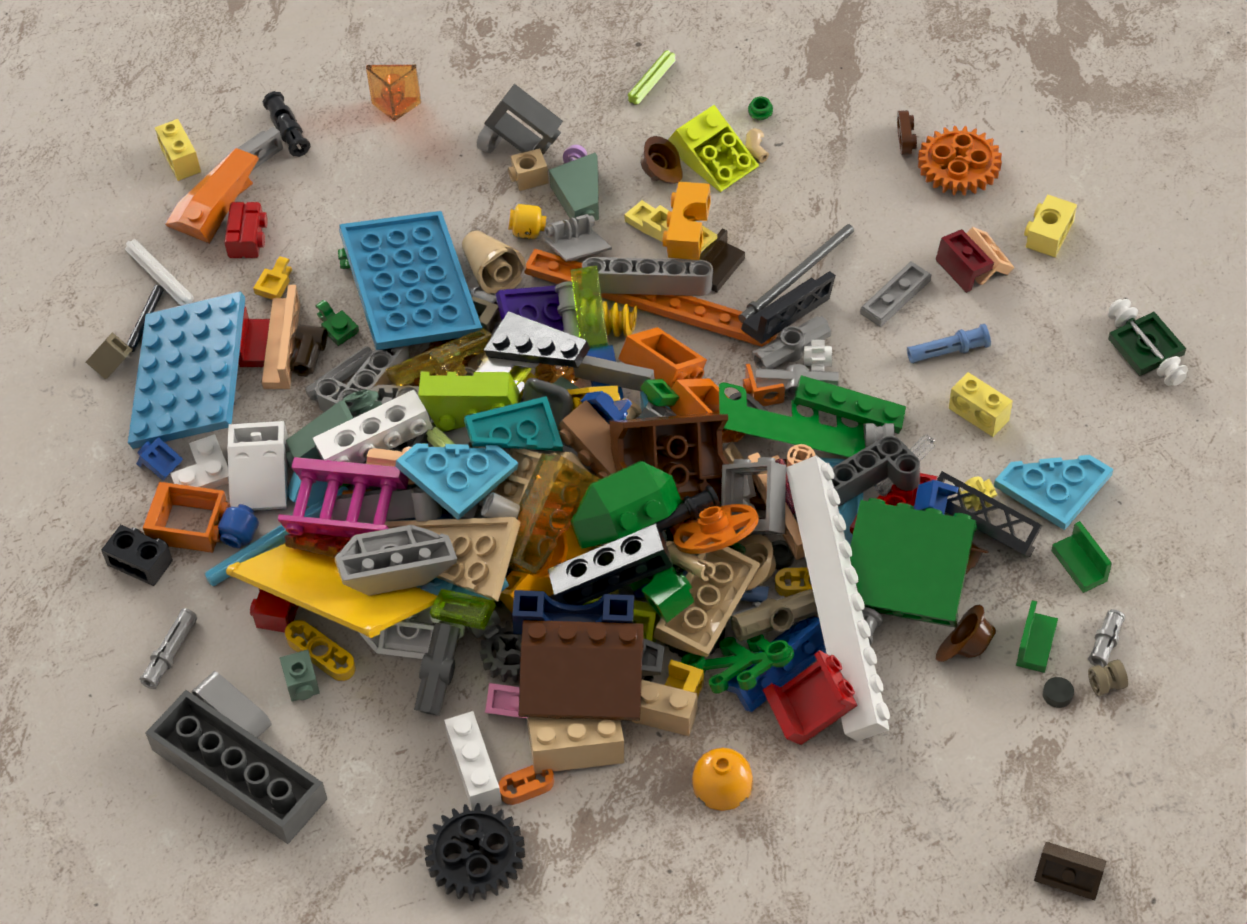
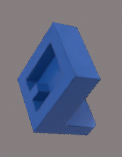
M603 391L587 393L581 400L582 403L587 400L608 424L613 420H624L628 414L627 410L632 405L629 399L613 401L611 396Z
M158 437L152 444L147 441L137 452L140 457L136 464L139 467L144 464L164 481L182 463L183 458Z

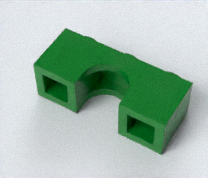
M673 567L628 585L635 592L644 584L649 583L642 591L650 607L666 623L695 602L689 591L692 589L690 582L683 574L677 576Z

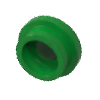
M755 97L748 106V113L754 119L764 120L773 114V105L766 97Z

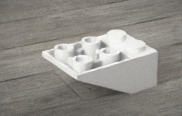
M284 421L229 424L227 448L231 507H238L239 504H243L254 511L287 509L288 462L286 452L288 448L286 439H288Z

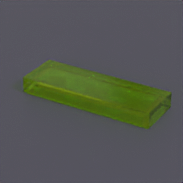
M591 266L572 269L571 277L579 337L587 340L590 348L607 346L609 344L598 267Z

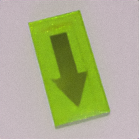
M441 588L429 613L433 619L484 630L496 605L491 599Z

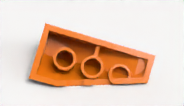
M235 148L177 203L165 225L210 244L227 215L231 202L235 201L259 159L258 156Z

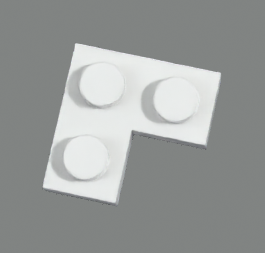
M215 434L189 443L196 462L195 465L170 473L173 483L179 485L214 489L229 483L228 466Z

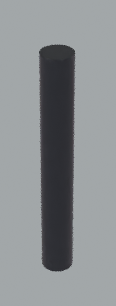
M160 285L154 286L126 343L133 349L131 352L136 350L143 335L146 314L154 312L163 294L164 288Z

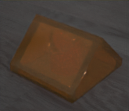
M416 64L366 65L371 102L394 122L421 104Z

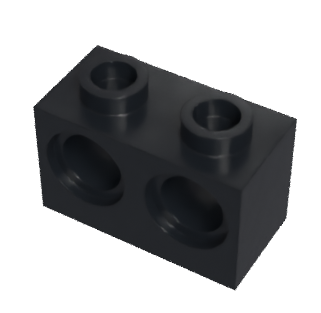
M121 524L101 549L107 566L152 586L156 585L173 562L169 546L166 542L159 538H150L137 528L132 527L130 529Z

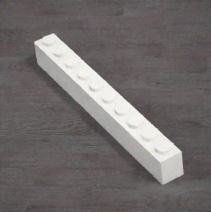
M813 456L786 467L826 652L828 655H834L842 665L841 673L844 679L851 684L855 691L853 697L858 706L841 717L844 734L855 741H860L889 731L887 720L890 719V713L887 705L883 702L881 695L883 683L879 675H877L874 665L877 663V657L873 648L870 647L868 639L871 636V631L862 613L865 606L856 587L858 575L850 561L852 549L844 535L846 524L838 509L840 498L832 483L834 472L829 463H825L818 456Z

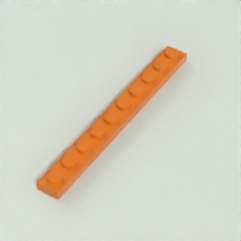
M533 250L526 263V270H524V273L556 284L567 281L576 282L579 285V291L624 305L628 304L631 307L636 305L637 309L761 347L777 337L776 334L761 344L741 330L743 323L740 322L739 315L742 311L693 296L587 292L582 288L581 262L565 261L561 256L542 250Z

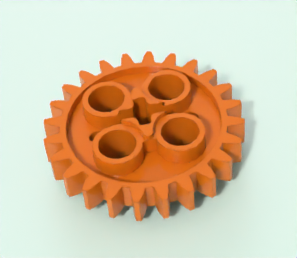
M956 126L953 127V131H949L944 127L943 134L934 131V138L927 136L926 143L922 142L921 150H919L918 168H921L920 175L926 176V183L934 181V189L942 186L943 193L951 189L952 194L955 195L959 190L966 196L967 190H971L972 193L976 194L977 187L986 190V184L993 185L994 178L998 179L999 171H1001L1002 153H999V145H993V138L986 140V133L977 135L976 128L972 132H968L967 126H964L962 131H959Z

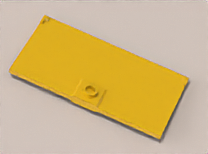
M296 538L244 562H236L229 565L226 569V574L260 588L370 638L379 635L380 631L439 603L440 600L439 596L417 587L370 596L344 585L335 563V556L337 554L301 538Z

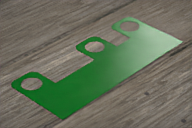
M725 382L719 384V413L728 414V421L724 429L794 445L804 444L815 450L851 457L865 449L863 423L858 422L857 427H848L842 422V417L836 416L837 427L820 424L819 410L812 409L814 414L811 417L802 416L798 413V404L793 403L794 400L791 402L792 417L747 407L745 388ZM729 387L735 388L741 393V398L739 400L729 399L725 395L724 390Z

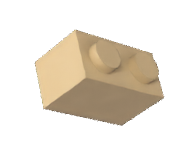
M642 680L640 721L632 720V722L690 736L698 711L697 693Z

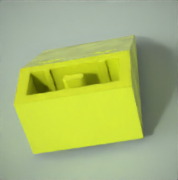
M715 105L676 129L668 139L678 150L680 159L720 193L759 167V164Z

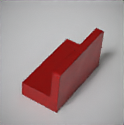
M246 306L244 308L238 364L239 367H264L270 319H249Z

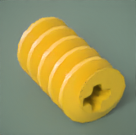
M582 299L580 325L584 333H588L592 326L594 334H599L602 328L603 334L606 336L611 333L612 329L615 337H619L622 331L625 338L628 335H632L637 319L636 305L632 312H629L628 304H625L622 311H619L616 302L610 310L608 309L607 301H604L601 308H598L596 300H593L591 306L587 307L586 299Z

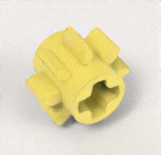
M977 476L965 482V484L991 498L997 496L990 479L983 481L982 477ZM965 490V491H962L961 493H962V494H965V493H968V491ZM973 495L963 498L967 510L972 507L975 511L982 509L979 497ZM985 501L986 507L992 506V504Z

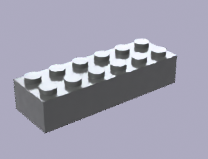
M187 690L145 732L151 749L287 844L292 841L328 800L322 781Z

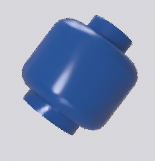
M239 504L238 507H228L218 524L220 540L233 548L248 545L259 526L258 518L253 514L254 510L243 504Z

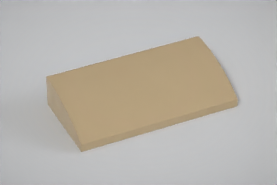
M730 547L698 555L699 558L714 564L715 574L708 581H704L694 574L687 573L686 578L692 586V589L689 591L695 602L668 623L661 618L655 628L653 638L692 654L709 656L761 564Z

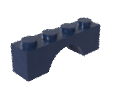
M514 590L512 620L513 634L522 635L523 620L633 623L634 595L604 594L598 601L591 604L567 605L551 599L544 591Z

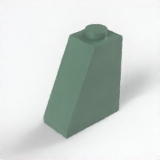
M592 153L549 169L550 187L568 217L576 219L578 216L588 214L589 216L592 215L595 221L599 220L597 154Z
M344 400L336 403L286 439L288 448L286 458L290 468L292 467L294 457L322 460L313 438L353 419Z

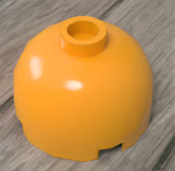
M716 748L706 752L699 758L694 767L692 776L694 794L705 802V806L710 809L725 811L740 806V802L744 801L746 797L748 799L751 794L753 776L749 762L742 754L729 748Z

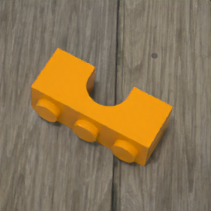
M678 182L677 191L672 192L671 208L673 210L668 211L667 227L669 229L663 232L662 241L663 247H667L668 258L700 260L703 245L702 222L693 221L708 220L711 205L710 184Z

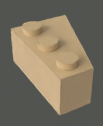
M527 717V728L535 774L542 773V770L552 769L554 772L624 763V737L620 720Z

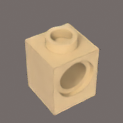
M540 148L511 156L512 166L508 167L511 182L516 181L519 191L549 184L548 168Z

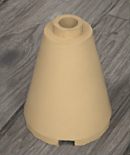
M472 231L464 237L462 249L482 290L488 294L497 293L498 290L514 289L521 282L522 277L520 275L523 269L526 270L525 258L518 250L481 231Z

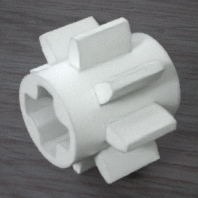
M812 340L811 346H804V366H811V371H824V367H831L832 346H825V340Z

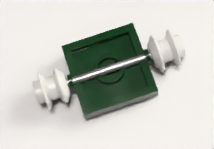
M1119 299L1113 302L1109 307L1108 318L1111 320L1116 319L1115 326L1118 329L1109 332L1108 340L1139 376L1158 368L1157 375L1159 377L1166 376L1164 383L1167 386H1176L1182 383L1187 377L1188 367L1186 365L1179 366L1181 362L1179 357L1185 355L1186 347L1155 312L1135 320L1138 309L1136 307L1130 308L1131 301L1129 299Z

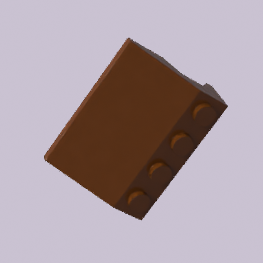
M702 413L610 421L611 452L616 472L639 461H643L672 475L681 500L687 495L692 497L704 491L705 486L710 485L717 494L719 501H721L722 465L729 464L723 454L722 430L728 421V414Z
M523 620L519 717L640 721L644 624Z

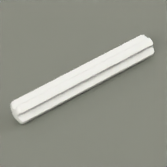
M136 239L126 243V252L180 306L193 303V295Z

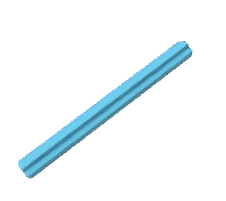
M345 486L339 488L337 496L342 495L343 490H348V488ZM324 498L307 508L304 517L319 518ZM280 525L206 571L205 577L210 585L216 586L230 577L226 574V569L229 565L236 562H244L276 548L296 535L288 533Z

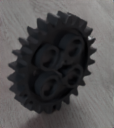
M477 803L474 811H470L467 804H464L463 813L459 814L453 808L452 818L449 819L447 816L442 815L443 825H432L435 834H427V841L430 845L424 846L425 855H427L425 863L426 867H430L428 869L430 878L436 877V886L441 887L445 884L447 895L456 890L457 899H461L464 893H468L470 901H473L476 893H480L483 900H486L487 891L491 890L497 896L499 895V885L506 889L509 888L507 878L517 880L518 876L515 869H523L521 858L526 856L525 848H522L525 845L524 837L520 836V827L513 826L512 816L504 819V811L502 809L493 814L492 805H489L485 811H481L480 804ZM468 830H477L473 835L464 834ZM495 844L503 845V847L498 850L490 849V847ZM453 853L460 854V856L456 859L447 858L450 854ZM477 868L486 869L481 874L472 873Z

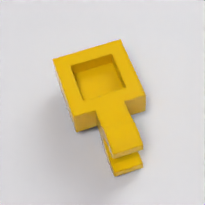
M279 256L272 270L265 268L253 287L254 293L272 300L273 298H281L290 282L289 275L292 267L287 266L290 260Z

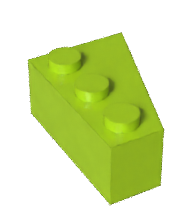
M421 371L418 396L434 424L442 432L466 427L464 422L465 416L519 403V389L510 372H474V376H456V372H447V376H430V372Z

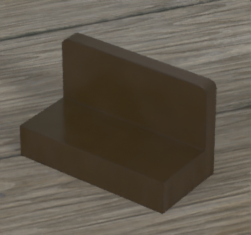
M723 228L717 234V239L706 247L700 255V260L709 262L713 267L711 290L716 293L745 259V251L728 244V231Z
M1045 842L1034 881L1095 901L1107 861L1060 845Z

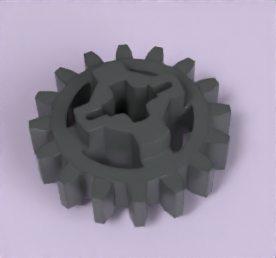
M506 621L505 628L497 625L496 627L499 630L497 634L490 639L481 640L480 658L483 661L484 670H490L492 678L500 674L502 682H505L508 677H512L514 683H516L518 676H520L522 635L513 634V627L510 621ZM494 649H495L496 652H497V653H496V655H497L496 659H495V658L493 657V655H492Z

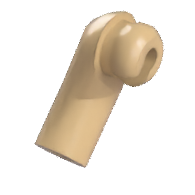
M753 128L746 134L745 147L755 159L763 163L769 157V153L760 146V142H762L761 137H764V133L760 129Z

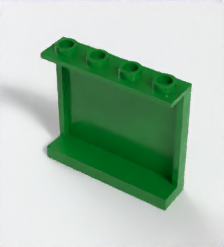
M869 498L868 501L860 500L850 546L852 549L850 561L858 575L856 587L864 601V606L877 611L879 614L957 628L958 609L973 535L977 529L976 521L971 519V516L963 513H955L954 516L944 515L942 511L934 508H926L925 511H921L905 503H897V506L887 505L885 501L877 498Z

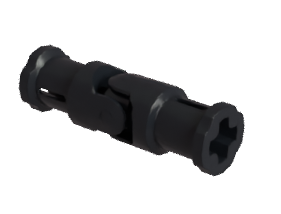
M276 91L268 93L262 101L263 106L266 110L270 111V119L275 128L280 131L282 140L288 144L289 153L297 157L305 155L311 147L310 142L307 138L303 137L302 128L297 123L291 108L285 105L283 94Z

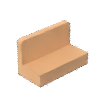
M972 227L966 233L994 262L991 271L975 277L978 284L983 285L996 271L1008 275L1015 268L987 232Z

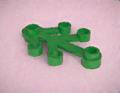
M763 634L747 639L750 651L738 644L734 637H727L720 641L719 647L722 654L729 657L705 660L704 656L688 653L681 659V663L702 669L704 674L706 670L727 668L720 674L712 676L708 681L711 691L719 694L728 689L727 681L738 675L737 681L742 690L752 689L757 684L756 677L772 666H786L793 659L794 651L786 641L778 640L771 643L764 639ZM752 664H757V665H755L754 667H752L750 670L744 671L745 669H747V668H748L749 666H751Z

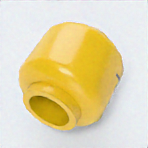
M518 204L515 210L511 209L508 230H512L515 237L536 239L540 231L545 232L547 216H542V210L539 206Z

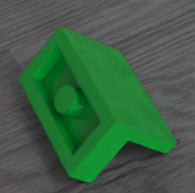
M1080 521L1074 524L1071 536L1052 544L1051 551L1083 593L1108 582L1112 562Z
M1032 600L1019 647L1016 666L1045 673L1058 618L1035 613L1037 601Z

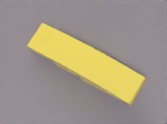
M641 200L624 214L626 223L661 242L663 241V232L669 229L667 227V214L669 210L661 205L655 209ZM703 225L701 252L717 239V234Z

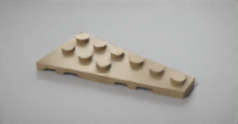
M515 517L385 521V525L389 529L414 525L439 535H448L457 556V563L438 575L437 578L494 601H499L521 523Z

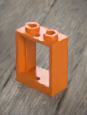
M658 327L628 335L618 358L624 364L653 369L655 379H663L670 388H672L676 380L702 379L704 366L707 359Z
M710 378L676 380L671 389L680 398L674 406H668L676 415L719 413V387ZM723 428L722 442H738L746 433Z
M159 482L143 525V530L146 536L153 539L159 538L166 542L169 547L213 553L216 543L221 541V536L218 534V524L224 511L231 506L227 502L225 492L222 490ZM173 505L213 510L206 532L166 528L165 526Z

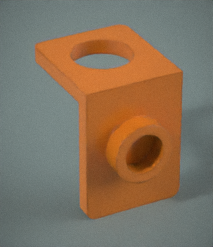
M750 363L746 364L745 379H743V388H745L746 393L750 394L762 406L783 403L785 397L784 384L757 388ZM767 393H778L777 396H775L774 398H763Z

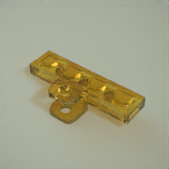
M484 328L469 333L385 369L387 376L396 386H405L413 383L415 378L420 377L421 371L430 372V375L436 374V376H447V372H456V376H465L467 372L465 366L461 363L464 357L471 354L484 353V348L493 335Z

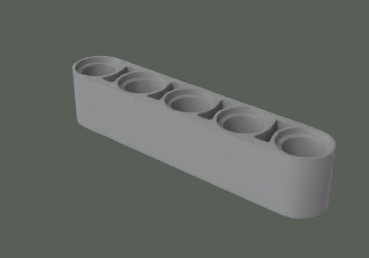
M590 257L582 263V288L591 293L704 296L709 294L712 289L713 267L704 260Z

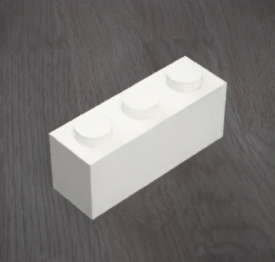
M471 711L445 719L447 737L472 811H474L477 803L480 804L481 811L486 810L489 805H492V807L502 805L500 788L474 712Z

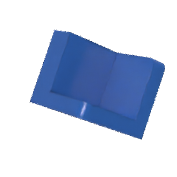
M937 480L919 484L914 509L925 511L926 508H934L945 514L947 498L957 494L958 487Z

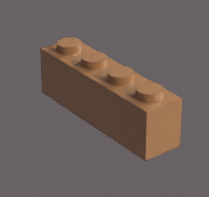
M586 400L562 419L557 429L561 440L578 453L577 455L585 466L590 467L597 474V479L600 480L616 472L611 452L610 425Z

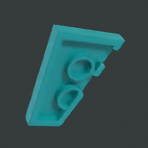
M547 396L468 415L464 418L472 446L486 447V445H498L500 448L563 451L564 446Z

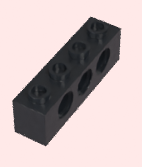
M654 524L548 569L554 595L559 603L582 605L602 597L604 594H609L673 567L666 541L657 525Z

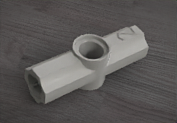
M816 316L798 327L789 326L784 328L780 333V337L752 352V359L758 369H773L786 361H798L803 356L804 346H811L812 340H825L831 336L828 322L823 316Z
M800 364L790 365L786 370L756 369V386L759 388L784 384L785 396L790 400H794L798 380L801 375L838 386L839 373L809 371L806 366Z

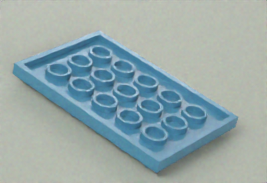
M442 211L339 224V233L376 350L481 335L482 326Z
M241 291L146 314L128 444L132 449L142 447L147 441L152 444L158 437L162 441L167 442L228 428L229 424H232L246 298Z

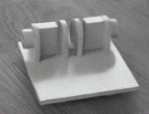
M588 214L578 216L576 219L570 218L569 221L565 219L549 223L548 227H545V234L541 235V239L565 261H575L581 257L598 255L601 252L612 250V247L592 230V226L595 225V219L592 215L589 216Z

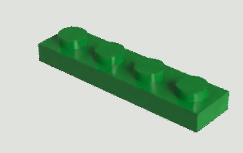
M803 375L798 380L793 402L859 423H874L877 427L883 426L885 423H893L894 433L899 434L902 430L906 410L904 405Z

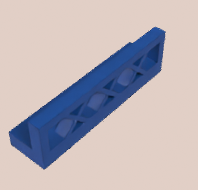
M813 616L794 623L788 630L772 641L783 640L793 648L794 657L786 666H772L756 677V686L749 690H742L737 681L738 675L727 681L729 687L726 691L735 693L746 711L753 712L767 700L763 692L764 688L771 683L782 687L817 660L814 655L820 650L826 653L818 617ZM752 664L751 666H749V667H748L747 669H745L744 671L750 670L752 667H754V666L757 665V664Z

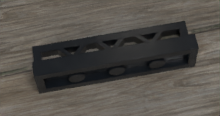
M829 271L816 280L811 277L743 321L741 330L759 343H764L784 328L828 301L836 275Z
M941 471L937 481L944 483L945 480H948L958 487V496L947 499L945 512L952 516L955 513L971 516V519L976 521L978 530L1031 557L1035 549L1032 545L1043 525ZM960 487L968 491V493L962 494ZM975 495L979 497L982 509L969 512L966 510L963 498ZM959 500L960 506L954 504L953 502ZM985 501L994 506L986 507ZM1000 508L1005 513L1007 523L995 526L991 524L988 512ZM984 513L985 520L978 517L977 515ZM1010 514L1018 518V520L1011 521ZM1025 522L1033 526L1026 542L1016 537L1013 525ZM1006 527H1009L1010 533H1008V532H1006V531H1004V530H1002V529H1003V528H1006Z

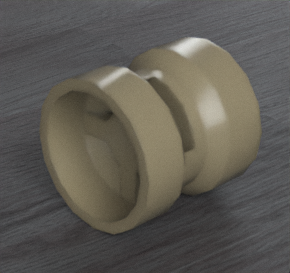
M1119 659L1108 662L1107 666L1104 667L1097 665L1088 669L1089 682L1097 696L1107 694L1110 689L1121 690L1128 687L1127 672Z

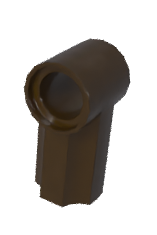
M298 325L295 334L296 347L290 362L291 371L303 377L313 374L319 353L326 348L327 328Z

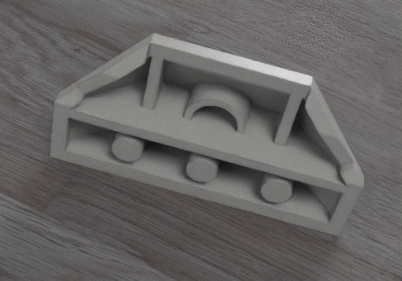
M406 525L354 535L342 551L335 556V563L344 585L370 596L426 585L457 563V556L448 535H439L428 529Z

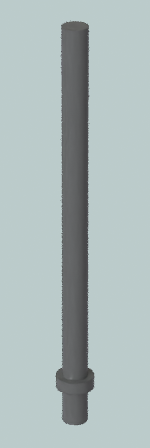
M850 224L845 225L757 301H751L747 305V309L739 315L740 322L743 323V321L769 305L854 232L853 226Z

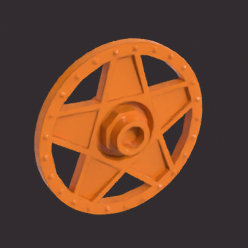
M744 504L709 507L700 512L699 519H689L677 529L674 534V543L679 551L689 554H702L726 548L742 540L756 528L759 521L758 514L753 507ZM732 512H743L741 514L732 515ZM744 527L740 532L735 533V530ZM683 535L690 536L685 543L681 542Z

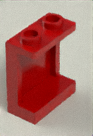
M820 650L814 654L817 662L782 687L771 683L763 689L785 738L799 745L804 744L858 706L853 697L855 694L853 687L844 679L841 673L842 665L834 655H828Z

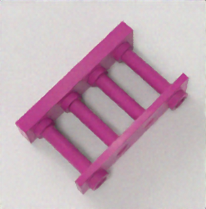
M294 457L291 468L301 480V485L293 515L279 514L278 521L288 533L293 535L312 533L352 538L358 534L389 529L385 525L392 493L396 489L407 490L409 478L397 467ZM316 481L327 482L328 486L320 517H304L312 484L316 483ZM343 483L353 484L355 487L346 521L331 520L339 486H342ZM369 486L382 488L373 524L358 522L365 491Z

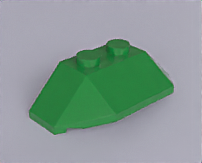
M639 461L591 483L570 522L580 548L584 549L615 541L665 519L682 502L672 475L643 461Z

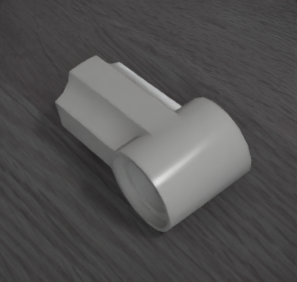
M491 492L478 503L481 515L485 518H517L520 510L518 504L494 492Z

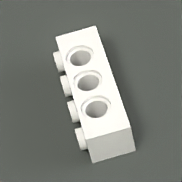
M411 390L314 437L313 440L322 460L363 463L367 461L369 449L390 450L422 435L428 429H433L427 410L415 390Z

